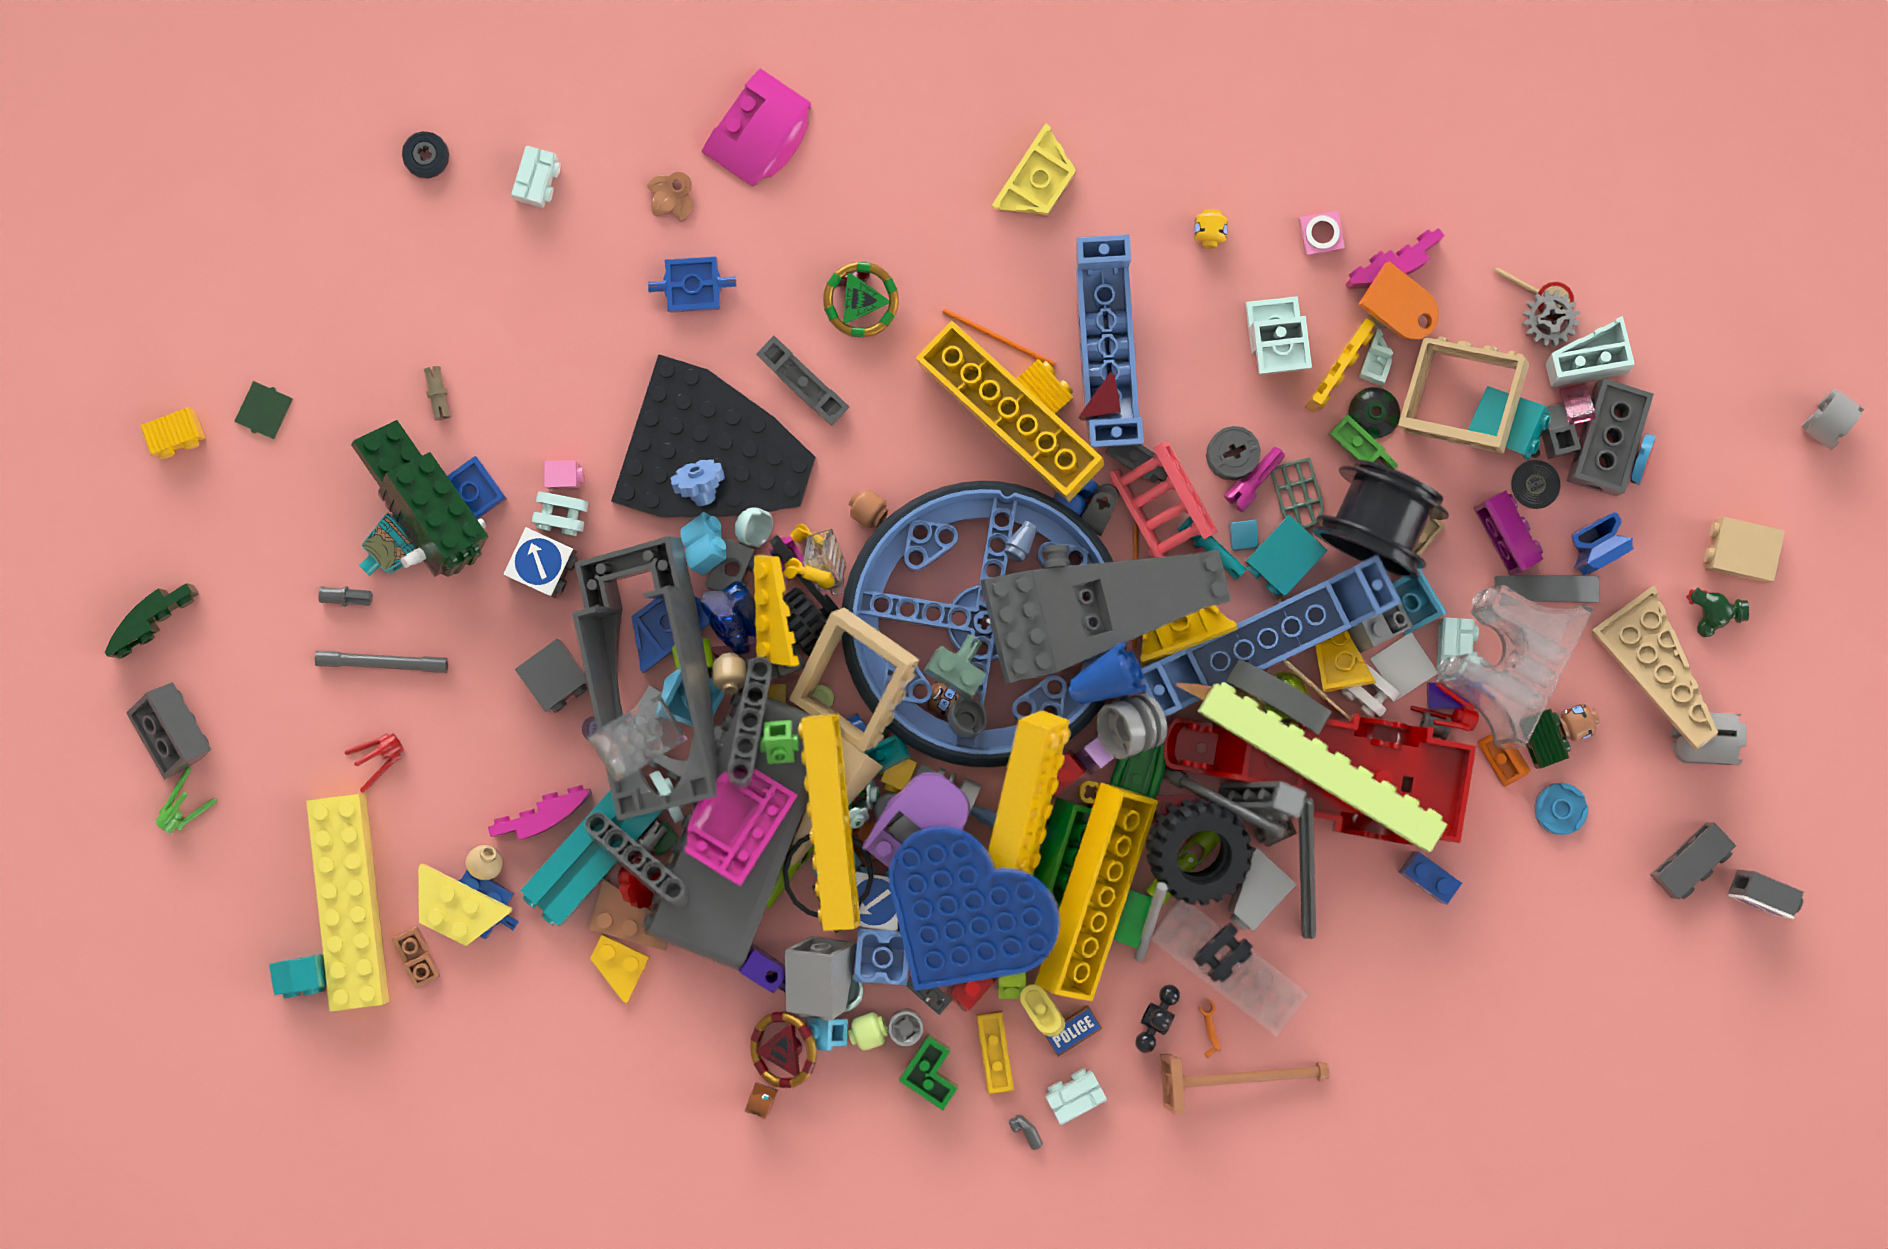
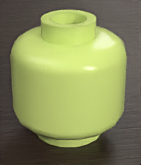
M874 1012L854 1018L851 1024L852 1029L848 1030L852 1045L857 1044L863 1051L883 1045L886 1037L889 1036L884 1017L878 1016Z

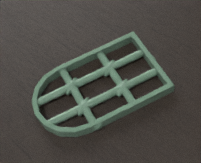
M1310 457L1277 466L1274 470L1282 468L1286 485L1278 487L1274 471L1271 472V476L1284 518L1287 517L1286 512L1292 510L1295 513L1297 522L1303 528L1316 524L1317 521L1315 520L1311 505L1320 503L1319 515H1322L1323 498L1319 491ZM1308 462L1311 478L1305 479L1303 477L1299 463ZM1287 466H1296L1300 481L1294 483L1289 481L1286 471ZM1313 481L1318 499H1309L1305 483ZM1300 485L1306 502L1300 504L1295 502L1291 487ZM1284 489L1289 492L1292 506L1284 508L1279 492ZM1306 506V509L1308 508L1312 523L1302 525L1298 508Z

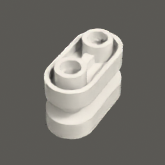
M1367 665L1376 683L1370 685L1378 693L1373 697L1362 686L1342 689L1341 693L1351 702L1354 700L1358 701L1362 705L1361 710L1368 717L1374 718L1376 716L1381 718L1387 711L1382 703L1386 699L1394 702L1400 693Z

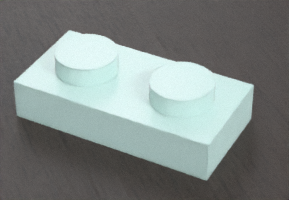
M659 770L650 774L659 795H667L674 790L669 777L664 779ZM684 805L667 809L675 823L684 819L680 810Z

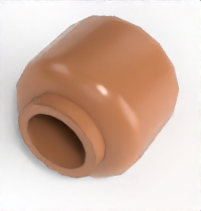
M868 489L861 494L856 492L848 504L851 506V518L867 528L880 526L889 511L886 509V500Z

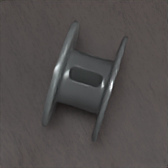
M1230 426L1220 430L1211 439L1207 446L1206 459L1208 466L1215 475L1222 479L1234 481L1244 478L1256 467L1260 459L1261 449L1257 438L1251 431L1244 427ZM1230 447L1233 451L1239 448L1243 450L1236 456L1237 459L1234 456L1225 459L1223 455L1230 451Z

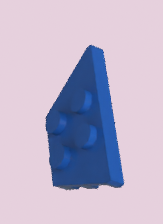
M695 597L700 627L703 630L722 616L724 612ZM654 599L631 616L636 636L635 641L639 654L640 670L643 673L671 654L672 647L675 645L665 599Z

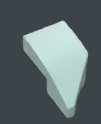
M1377 329L1358 378L1383 386L1392 363L1391 356L1393 351L1387 347L1382 337V331Z

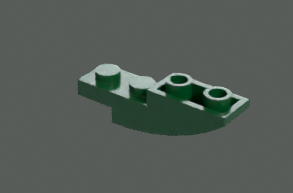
M186 583L169 594L167 590L158 588L146 596L126 615L117 627L105 650L106 656L121 659L131 654V648L139 643L144 645L155 638L154 634L160 631L155 621L162 622L172 615L171 611L178 607L184 608L193 603V598L199 594L195 586Z

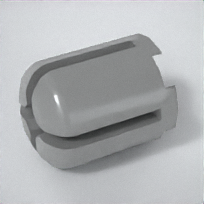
M1710 712L1718 734L1698 750H1695L1673 726L1672 737L1677 739V741L1672 742L1673 751L1677 759L1683 763L1736 766L1742 763L1743 760H1738L1741 746H1746V724L1739 721V717L1742 714Z

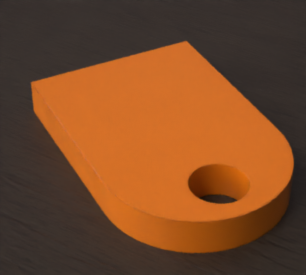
M1390 261L1383 265L1358 304L1393 333L1405 340H1418L1427 337L1433 332L1438 323L1439 309L1434 297ZM1421 314L1427 319V326L1424 329L1418 324V318Z

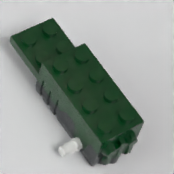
M398 420L353 440L351 446L380 486L378 496L382 501H385V506L389 512L392 511L394 519L400 523V528L415 548L414 551L401 558L403 566L408 568L411 565L424 561L434 577L440 574L449 577L460 573L465 564L469 566L474 564L476 559L482 554L481 550L489 537L484 530L486 524L482 518L476 519L432 453L429 452L422 456Z

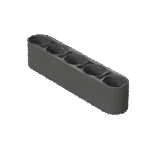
M763 657L754 658L748 665L728 767L729 782L738 789L748 787L753 778L772 679L771 663ZM762 667L767 670V674L758 677L753 674V670ZM753 692H757L762 695V699L758 702H751L748 696ZM747 718H754L758 723L755 727L748 728L743 725V721ZM743 743H748L753 749L750 753L743 754L738 750V747ZM737 769H744L748 775L745 779L738 780L733 776V773Z
M596 812L587 817L585 820L586 831L590 838L670 908L680 909L687 904L689 899L688 892L682 881L604 814ZM597 825H605L601 831H593ZM616 841H623L622 846L619 848H612ZM635 857H643L640 863L636 865L631 864ZM653 874H662L657 881H650V877ZM675 889L681 890L677 897H669L671 891Z

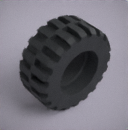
M1197 798L1195 803L1190 799L1183 800L1180 807H1177L1175 804L1168 808L1170 812L1166 816L1161 813L1157 818L1159 821L1157 827H1151L1149 834L1152 836V840L1148 839L1146 842V849L1149 851L1146 855L1147 863L1151 866L1150 870L1157 881L1165 883L1168 887L1167 892L1177 900L1183 899L1185 903L1194 905L1196 901L1201 905H1209L1211 899H1214L1217 903L1224 900L1223 895L1227 892L1232 895L1237 891L1234 887L1238 882L1243 884L1245 881L1244 871H1250L1252 864L1248 860V857L1253 856V848L1248 844L1251 839L1240 820L1225 808L1216 803H1208L1205 799ZM1196 832H1215L1220 838V850L1215 861L1202 871L1185 872L1181 870L1178 866L1177 858L1182 843Z

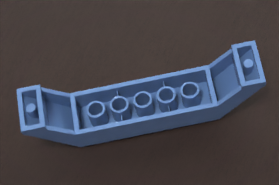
M1376 555L1327 581L1238 623L1237 630L1185 649L1142 668L1144 678L1140 682L1142 686L1146 684V694L1152 696L1159 703L1166 717L1201 700L1176 686L1177 683L1213 686L1217 683L1221 685L1222 682L1226 683L1228 676L1239 659L1264 670L1401 604V601L1379 556Z

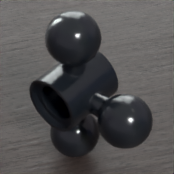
M1165 985L1161 988L1159 992L1161 1003L1159 1006L1152 1002L1148 1005L1141 1019V1024L1147 1026L1148 1029L1146 1032L1140 1033L1135 1040V1045L1140 1052L1149 1053L1153 1051L1156 1047L1155 1033L1158 1032L1165 1035L1169 1030L1175 1014L1169 1012L1168 1008L1175 1005L1180 999V992L1174 985Z

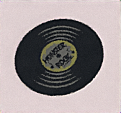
M1531 460L1521 464L1514 472L1511 483L1516 499L1524 506L1533 509L1544 508L1553 503L1560 492L1561 485L1557 471L1550 464L1541 460Z

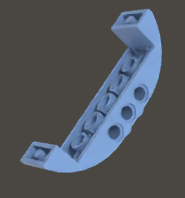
M1130 234L1078 237L1076 240L1077 309L1084 408L1111 372L1115 375L1121 409L1119 416L1086 421L1091 447L1144 444L1142 417H1139L1131 306L1129 265L1131 262Z

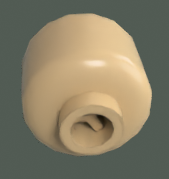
M725 653L714 661L712 665L713 684L717 689L725 694H735L744 687L747 671L746 662L735 653Z

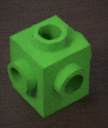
M791 720L764 723V737H760L761 753H766L768 764L794 762V751H799L798 735H793Z

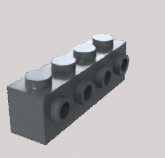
M1281 781L1220 783L1218 794L1272 821V818L1281 821H1287L1288 818H1299L1300 812L1304 807L1306 793ZM1233 814L1237 819L1242 821L1241 817Z

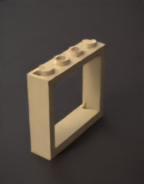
M1441 336L1438 338L1425 337L1421 345L1398 426L1405 433L1504 454L1530 364L1523 357V354H1518L1515 351H1508L1507 354L1498 352L1497 348L1491 346L1477 348L1473 347L1472 343L1466 341L1452 343ZM1434 353L1516 369L1497 436L1415 419Z
M846 608L831 612L789 700L810 715L837 714L812 695L844 630L897 667L865 732L839 715L842 738L864 752L873 747L876 748L878 742L883 740L884 735L882 732L895 716L893 711L896 705L905 697L906 692L904 689L907 683L915 677L914 671L919 659Z

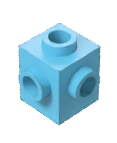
M818 1016L807 1017V1025L814 1035L817 1050L830 1051L834 1046H847L848 1019L836 1017L834 1020L824 1021Z

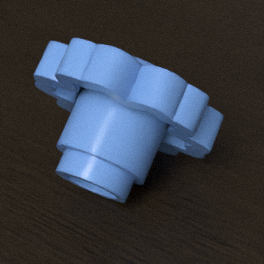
M700 460L695 464H686L676 471L677 475L671 477V484L674 493H680L682 497L689 496L692 501H695L696 505L704 506L715 500V488L719 486L718 482L725 478L721 463H715L714 460Z

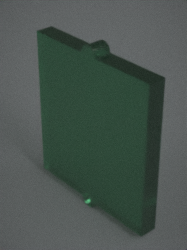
M253 381L234 422L251 429V432L254 434L258 432L271 439H275L293 398L277 392L275 387L269 388Z

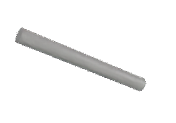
M1165 883L1157 884L1141 933V940L1134 955L1135 960L1139 962L1145 958L1168 888Z

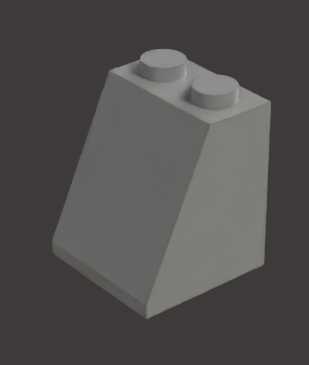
M1252 847L1253 856L1248 857V860L1252 863L1250 871H1244L1243 875L1246 879L1243 884L1239 882L1236 884L1235 889L1237 891L1233 893L1228 907V911L1232 914L1229 919L1244 931L1246 929L1254 931L1296 886V883L1256 847Z
M810 936L786 949V1012L796 1013L799 1017L818 1016L821 1020L830 1021L846 1011L857 942Z

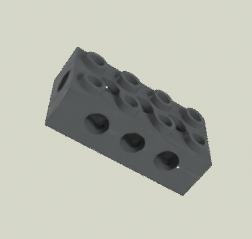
M1605 378L1595 383L1579 437L1581 449L1574 454L1567 478L1568 482L1613 496L1625 493L1653 399V393ZM1614 408L1620 411V418L1614 414ZM1607 432L1613 436V443L1608 441L1606 437ZM1600 457L1606 461V468L1600 465Z

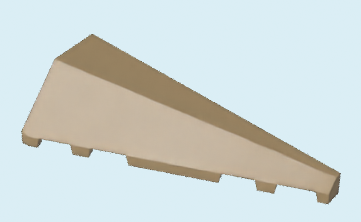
M842 738L848 804L850 805L883 766ZM809 798L801 816L803 818L801 825L794 834L792 847L799 839L810 834V830L813 828L812 818H809L807 814ZM810 840L801 844L793 854L790 864L795 866L813 846Z

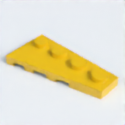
M754 556L757 657L766 658L773 664L797 666L799 665L798 656H793L791 645L795 643L794 633L789 632L786 618L790 616L789 607L782 597V594L785 592L780 559L774 556Z

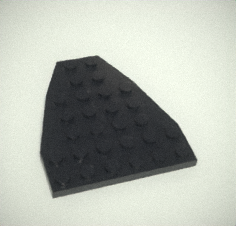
M658 354L611 502L661 518L699 516L703 512L715 517L739 516L748 508H759L766 512L801 507L816 457L775 417L708 369ZM700 460H714L715 463H721L725 478L718 482L719 486L715 488V500L712 503L698 506L695 504V501L691 500V497H682L680 493H674L671 477L677 475L676 471L686 464H695Z

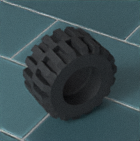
M794 587L783 596V601L788 605L790 616L786 617L789 632L794 633L795 642L806 655L810 656L827 621L804 592Z

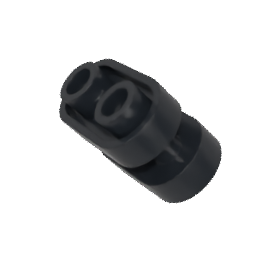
M1231 922L1218 931L1192 958L1199 967L1205 963L1211 967L1207 975L1214 983L1218 980L1222 983L1233 974L1231 969L1238 962L1240 964L1246 962L1253 954L1250 951L1253 945L1246 938L1239 942L1234 938L1238 929ZM1227 945L1230 950L1218 960L1215 954Z

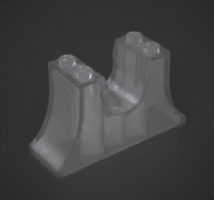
M1499 585L1477 592L1472 600L1474 606L1470 612L1482 625L1492 628L1500 637L1502 655L1496 666H1493L1485 658L1471 654L1448 657L1439 665V675L1436 681L1468 700L1482 714L1489 725L1494 745L1505 750L1525 748L1593 609L1586 604L1564 609L1545 607L1526 599L1505 585Z

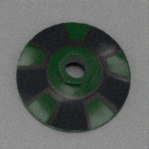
M1371 387L1360 391L1354 396L1349 405L1348 415L1371 437L1378 439L1389 435L1396 428L1400 419V407L1396 398L1389 391L1378 387ZM1373 407L1379 408V416L1372 414Z

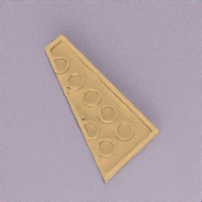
M1655 585L1592 630L1594 637L1695 750H1698L1717 736V728L1706 703L1702 699L1698 684L1692 676L1689 663L1667 618V612L1664 605L1662 606Z

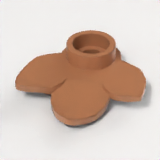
M675 172L670 176L657 175L649 181L647 188L655 193L651 202L652 213L654 215H662L673 211L675 216L680 221H683L689 215L693 205L689 195L692 189L690 177L683 172ZM677 180H680L682 183L680 190H677L674 186Z

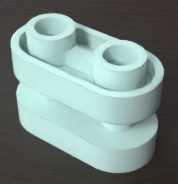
M538 491L536 502L543 504L541 513L533 512L532 523L536 524V529L551 532L552 527L562 529L561 534L575 537L577 532L583 533L585 522L577 519L579 511L587 512L588 501ZM553 506L569 509L567 518L552 515Z

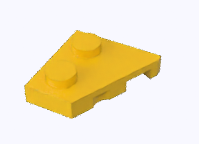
M602 934L590 959L621 1000L628 1003L650 957Z

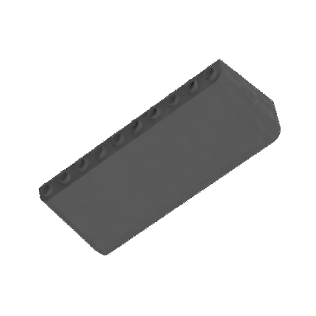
M744 687L732 695L730 705H733L730 714H726L722 720L720 729L723 732L720 739L715 740L717 778L724 772H728ZM753 692L748 696V699L751 702H758L762 699V695ZM768 697L760 737H764L765 722L791 720L793 735H798L799 751H794V762L768 764L766 753H761L759 742L755 769L798 796L742 885H737L685 852L688 825L699 801L693 802L692 804L694 805L691 813H687L682 822L681 828L684 829L682 836L674 842L672 848L674 856L671 864L667 863L665 866L684 884L689 895L688 902L680 909H672L654 894L652 903H655L651 913L646 914L642 925L645 928L644 933L646 935L736 970L742 968L809 798V792H806L804 786L807 770L806 765L802 763L804 741L799 735V724L802 723V718L812 715L804 710ZM747 718L743 721V725L748 728H753L758 723L754 718ZM743 743L738 747V750L743 754L750 753L753 749L748 743ZM675 889L671 891L669 897H677L681 890Z

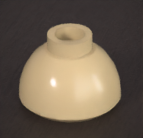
M479 845L473 848L465 861L468 872L480 880H490L498 876L503 863L499 851L490 845Z

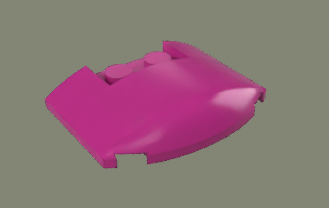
M759 68L745 84V88L717 128H714L702 149V153L752 187L758 185L756 181L768 176L772 177L798 149L807 130L809 109L811 110V102Z
M755 768L751 784L743 789L733 787L729 782L728 772H724L717 778V797L699 801L694 809L687 829L685 852L741 886L798 795ZM737 769L733 773V776L738 780L745 779L748 775L744 769Z

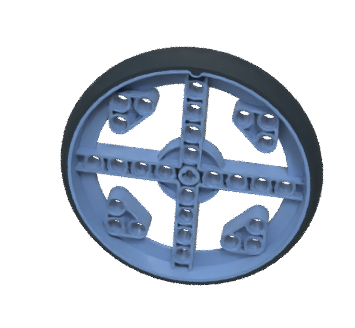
M971 481L943 486L909 501L895 511L875 530L858 554L850 571L842 602V608H846L877 631H879V619L946 630L951 644L957 651L960 650L968 634L975 637L970 647L975 640L979 639L982 641V643L987 645V654L983 656L975 654L971 660L973 666L986 673V676L975 692L982 706H984L990 664L993 661L999 660L991 626L983 630L981 625H978V621H982L983 617L989 618L986 603L982 600L983 591L981 583L979 582V585L962 591L951 604L883 593L885 585L899 560L904 556V564L908 570L912 572L922 571L956 546L958 533L949 524L967 519L989 518L980 581L990 578L986 573V569L989 566L998 567L1000 576L1005 575L1008 556L1004 553V550L1000 553L994 552L990 544L992 541L999 540L1005 546V543L1012 536L1013 524L1022 525L1024 521L1034 524L1038 528L1037 533L1050 541L1042 544L1037 552V561L1042 569H1045L1044 563L1046 562L1042 556L1043 547L1052 545H1069L1067 558L1071 553L1080 555L1082 559L1080 565L1114 562L1097 534L1071 509L1037 490L1000 481ZM998 515H1004L1008 518L1009 524L1005 527H999L996 525L994 518ZM918 527H922L927 531L928 535L925 539L918 540L913 536V531ZM942 532H950L953 536V541L949 544H943L939 540V535ZM912 553L922 555L923 562L920 565H912L909 562L908 558ZM877 600H886L889 604L888 610L883 613L877 612L874 608ZM904 604H910L914 607L915 612L912 616L905 617L900 613V607ZM928 609H937L941 614L940 618L937 621L928 620L926 617ZM957 612L963 613L966 617V623L961 626L955 625L952 622V615ZM844 630L841 637L848 670L862 700L872 714H874L887 688V684L892 679L897 668H894L891 662L885 661L884 657ZM1109 650L1084 660V663L1079 673H1081L1083 670L1089 667L1092 663L1098 660ZM916 666L914 671L915 677L907 683L904 689L906 692L905 697L896 705L893 711L895 716L885 728L915 750L941 761L969 767L1008 766L1018 724L999 729H984L980 734L970 738L956 735L949 727V723L932 716L918 706L930 700L932 687ZM1052 675L1018 698L1012 706V715L1018 721L1026 717L1019 715L1017 712V705L1021 702L1030 705V715L1043 711L1046 707H1053L1057 712V716L1070 720L1068 727L1070 730L1069 741L1092 721L1106 700L1085 704L1079 703L1078 700L1074 701L1069 690L1066 691L1065 680L1058 675ZM1048 682H1058L1061 686L1060 693L1057 695L1050 694L1047 690ZM917 685L925 686L928 694L923 699H917L913 695V688Z

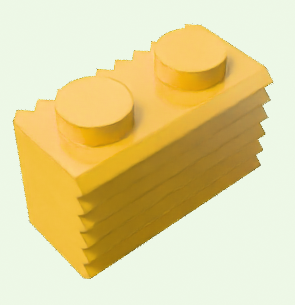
M1038 359L1016 379L1057 415L1073 400L1071 395L1073 390L1064 380L1059 382L1055 378L1054 374L1056 371L1047 361L1042 363Z
M189 407L140 425L150 455L160 457V459L174 456L175 450L183 447L185 450L196 448L200 445L199 441L206 439L196 411Z

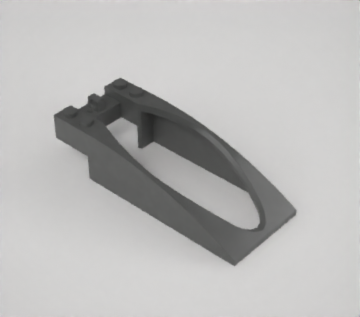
M667 536L575 562L585 609L573 612L572 616L617 820L620 821L717 797L715 733L709 676L702 632L682 539L680 537ZM647 572L652 573L655 590L643 593L645 598L665 599L694 728L691 749L682 777L674 790L667 795L655 793L644 778L627 732L618 686V645L623 608L617 581Z

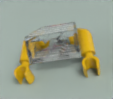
M798 524L792 530L790 536L797 543H801L804 538L807 539L802 562L804 567L798 559L792 558L784 565L786 568L783 571L784 576L792 579L799 573L802 575V578L813 581L818 591L830 590L833 596L844 593V578L847 566L833 529L812 534L805 524Z

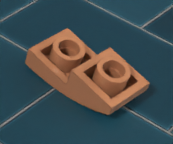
M418 926L393 937V942L405 962L404 968L415 988L440 977L435 961Z

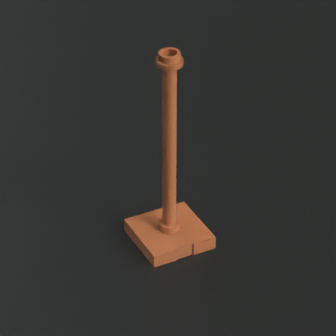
M1160 1054L1164 1108L1174 1114L1185 1113L1184 1091L1188 1087L1317 1077L1319 1082L1329 1079L1328 1064L1316 1062V1067L1184 1077L1182 1074V1060L1172 1054Z

